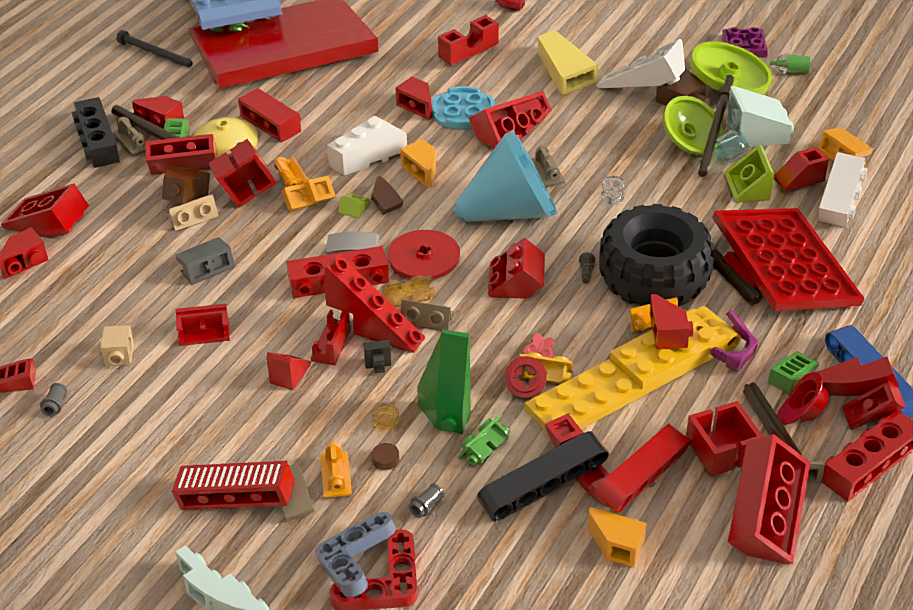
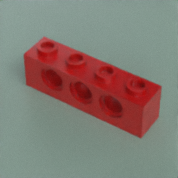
M383 246L338 253L371 285L389 283V268ZM336 253L286 261L292 298L325 293L324 267Z
M898 410L888 417H882L875 427L871 430L866 429L859 439L853 443L849 442L835 457L831 456L825 461L821 483L849 502L913 452V420Z

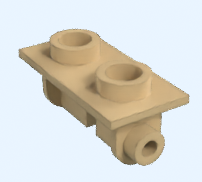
M213 194L169 208V213H167V217L173 223L175 231L219 216Z

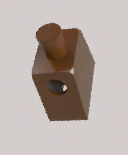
M687 69L681 73L680 79L671 85L665 83L657 86L655 101L665 106L672 99L679 96L694 97L707 105L710 103V99L705 97L706 84Z

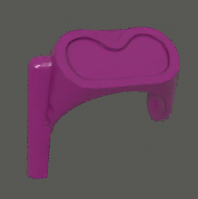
M730 309L726 315L734 324L732 329L746 341V349L738 353L723 351L718 347H713L710 350V354L715 359H718V361L726 363L725 367L739 372L745 363L753 357L759 342L732 309Z

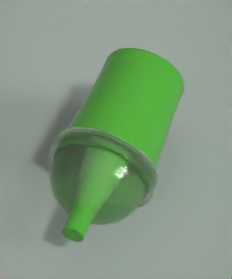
M784 53L779 55L776 61H770V65H775L776 70L783 74L809 73L810 57Z

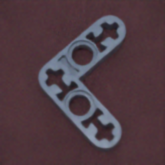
M388 512L376 513L317 546L315 553L320 566L343 595L353 597L366 590L368 583L364 572L352 557L393 535L396 527L391 514Z

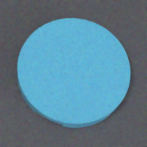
M469 86L448 88V92L436 95L432 99V117L437 123L447 128L457 130L473 129L469 118L486 108L495 106V101L492 96L479 92V88Z

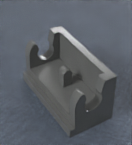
M219 237L176 254L177 261L183 267L180 271L191 285L235 267L230 246Z

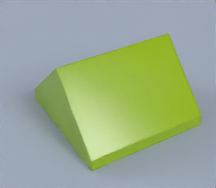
M759 144L724 172L735 201L738 203L770 200L774 173L763 147Z

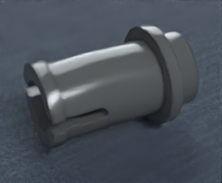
M53 383L46 398L42 399L40 407L44 415L52 417L61 411V403L67 393V388L63 384Z
M432 483L422 494L411 499L409 504L411 513L418 518L427 516L430 512L429 509L444 497L443 490L437 484Z

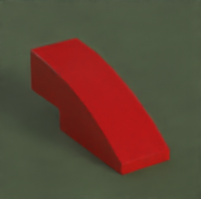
M888 356L861 365L859 358L856 357L817 372L821 374L823 386L831 396H859L886 380L900 387Z

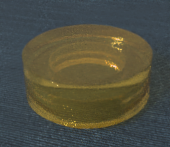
M380 404L372 411V422L379 429H391L399 422V411L392 404Z

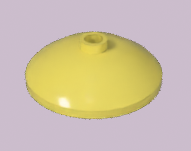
M234 117L210 120L200 126L193 135L213 134L218 157L225 152L229 155L231 148L247 138L254 148L258 143L256 128L249 122Z

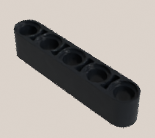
M592 431L584 432L487 484L478 492L476 498L492 521H500L599 467L608 459L609 452Z

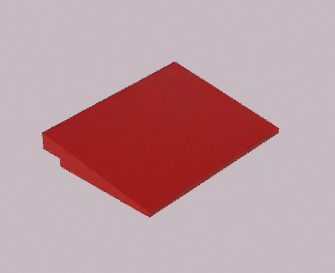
M316 0L281 8L282 15H277L272 19L261 18L250 23L244 22L249 28H242L241 32L229 31V28H223L222 32L211 31V28L203 30L201 26L189 28V33L214 83L218 84L219 88L378 52V38L344 0Z

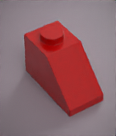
M411 76L395 87L397 106L427 120L432 119L431 96L428 83Z
M651 294L649 315L656 349L688 348L689 337H693V323L688 321L686 311L656 294Z

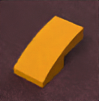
M329 176L310 179L304 184L285 187L282 190L289 212L314 206L336 197Z

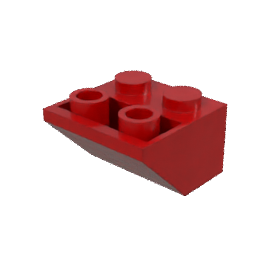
M525 237L518 243H513L507 251L500 256H495L490 262L488 295L491 298L527 299L544 287L545 253Z

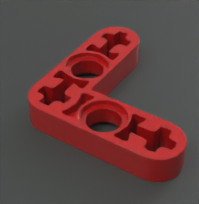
M399 529L395 530L393 535L388 537L389 577L367 578L368 586L360 594V598H357V596L340 598L342 592L333 584L330 588V600L334 609L371 610L400 608L414 604L417 600V578L413 535L407 530ZM398 542H404V553L398 552ZM405 563L410 568L407 571L399 572L395 570V566ZM406 582L407 594H401L400 583ZM372 589L382 592L377 598H369L365 595Z

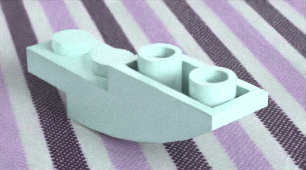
M186 545L176 551L179 569L184 574L186 592L204 609L269 610L262 599L259 598L257 600L251 594L249 587L244 581L239 582L231 574L222 579L216 570L211 571L206 566L204 559L198 552L193 553Z

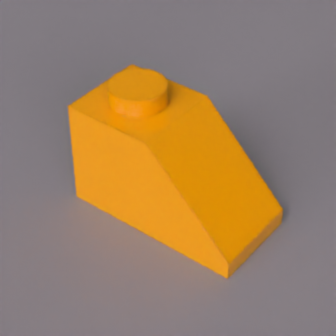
M423 139L401 148V167L427 188L432 187L436 170V149Z

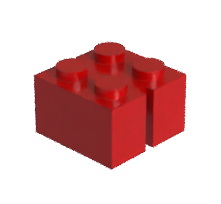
M248 138L231 148L229 155L225 152L208 163L216 180L238 208L256 197L248 182L249 179L252 180L259 194L277 184L269 167Z
M738 401L715 408L713 431H711L713 418L711 409L688 416L686 436L692 440L690 446L711 477L732 471L735 465L741 468L747 441L764 437Z

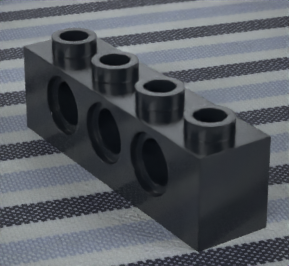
M100 97L74 102L75 111H72L74 124H76L78 136H80L82 148H84L86 160H91L93 168L119 163L117 145Z

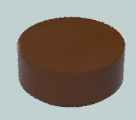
M381 443L373 448L371 453L372 463L376 468L390 470L398 465L399 450L395 445Z

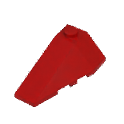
M544 91L486 108L471 116L469 121L477 139L495 148L504 134L512 130L521 140L552 110Z

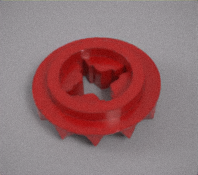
M522 356L509 363L505 370L504 380L512 394L518 398L529 399L540 394L546 386L547 374L539 360L530 356ZM523 367H525L528 375L536 376L529 379L528 388H526L522 380H514L522 376Z

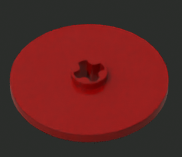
M415 230L399 236L392 242L388 250V260L393 270L404 277L415 280H431L445 276L456 268L460 261V248L457 242L445 233L435 230Z

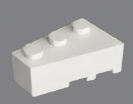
M373 116L327 145L329 167L345 176L369 168L370 163L379 160L382 163L387 162L391 156L397 154L401 156L400 149L407 146V134L379 117Z
M837 152L819 207L818 221L846 228L848 220H853L856 210L854 203L855 200L859 201L862 187H860L861 182H865L868 168H864L865 158Z

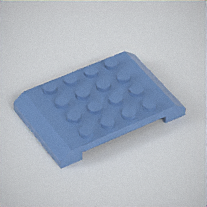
M189 0L198 15L199 24L203 30L282 15L279 0Z

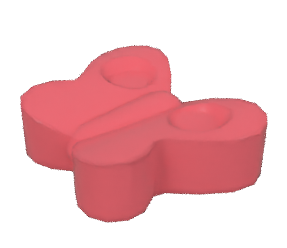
M535 333L532 338L533 342L524 349L526 355L527 353L534 352L541 354L543 357L553 358L552 348L555 346V341L551 337L544 339L540 334Z

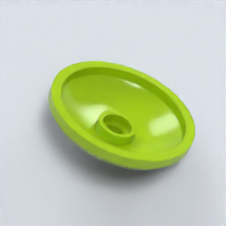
M679 96L672 99L666 105L663 111V125L669 138L679 148L694 155H703L715 112L710 106L697 98ZM722 124L719 130L714 151L720 146L723 140Z

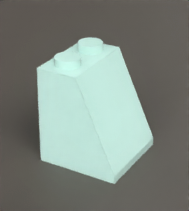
M730 87L726 124L737 148L756 147L759 144L761 146L789 144L790 136L794 132V125L787 117V111L783 109L779 100L739 87Z

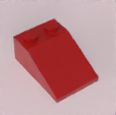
M73 183L24 198L1 223V226L21 232L32 227L38 235L52 237L60 234L64 236L73 230L72 226L75 222L83 218V213L89 207V204Z

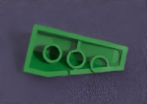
M442 330L417 386L418 406L438 430L463 434L471 412L469 333Z

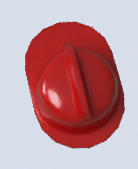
M810 372L798 381L792 393L777 413L783 425H789L798 419L805 421L813 420L824 411L829 401V392L823 386L821 374Z

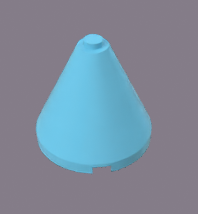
M514 130L504 134L456 200L457 206L454 207V210L460 220L478 222L549 218L558 213L537 169L517 134H514Z

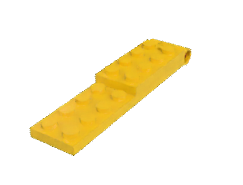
M701 306L697 309L693 308L686 312L688 321L693 323V337H689L688 348L656 349L653 330H650L610 351V359L525 402V411L546 432L545 423L567 413L583 429L714 359L710 354V350L713 347H718L726 352L735 349L740 343L741 336L706 306Z

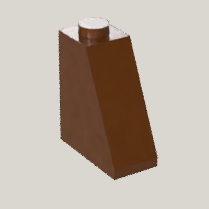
M171 164L167 165L163 179L162 199L184 204L207 196L209 193L210 173Z

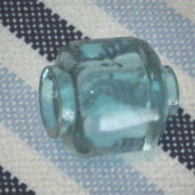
M732 129L716 139L717 147L714 150L720 160L725 158L728 163H732L745 156L747 148L750 146L741 131L737 132Z

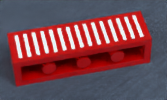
M287 461L180 466L172 493L181 510L288 506L295 479Z

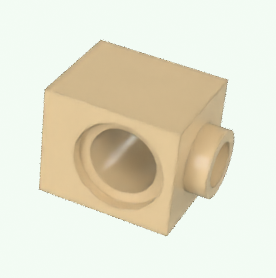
M130 325L105 326L101 342V352L105 366L131 365L134 342Z

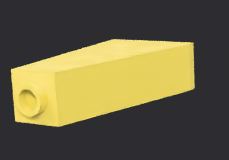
M553 30L538 36L537 54L560 94L564 95L597 82L598 64L557 31Z

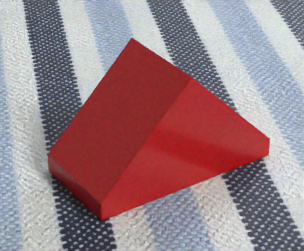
M267 352L266 356L270 384L294 390L311 364L309 360L289 354Z

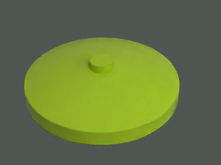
M715 41L698 44L693 49L689 59V64L694 74L705 84L718 91L724 85L727 75L734 76L732 87H739L761 95L768 91L772 83V73L760 58L732 44Z

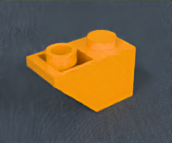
M590 507L587 530L607 560L635 568L645 542L647 523Z

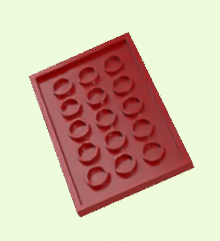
M798 208L714 211L712 219L774 311L862 306L865 299Z

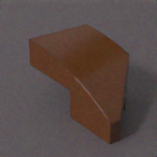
M377 177L370 200L374 201L382 215L402 207L404 201L395 189L383 177Z

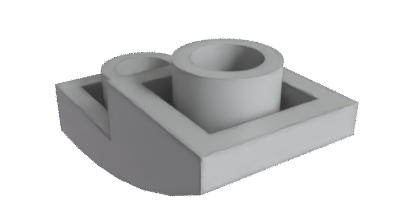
M357 231L329 234L325 253L328 255L378 247L379 235L377 233Z

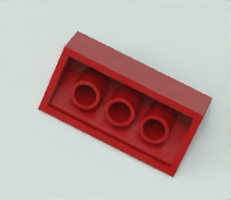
M774 434L747 441L728 543L746 556L789 565L794 562L810 461Z

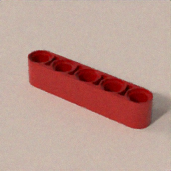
M667 424L600 483L594 496L615 513H620L686 452L692 440L671 424Z

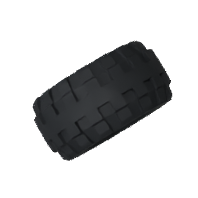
M663 204L639 205L631 210H624L619 213L617 218L612 219L603 231L599 252L600 273L613 294L620 295L621 300L627 303H634L640 306L650 304L651 294H656L666 300L677 297L678 306L688 303L689 299L696 298L706 287L707 281H710L714 261V243L711 242V235L705 224L698 222V218L690 212L686 213L681 208L663 206Z

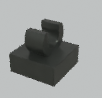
M389 340L363 343L365 368H374L375 373L385 372V366H391Z

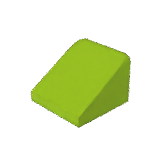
M354 194L343 195L340 198L338 212L358 218L363 214L371 200Z

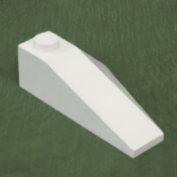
M678 39L656 49L657 52L648 58L646 55L640 57L631 64V67L626 64L605 75L596 84L597 87L660 86L665 83L671 85L680 79L679 76L685 70L682 40Z

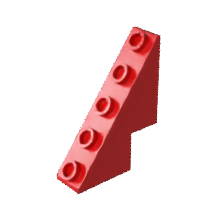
M336 253L324 267L326 306L353 314V334L374 341L389 340L390 346L414 353L424 341L425 336L340 254Z

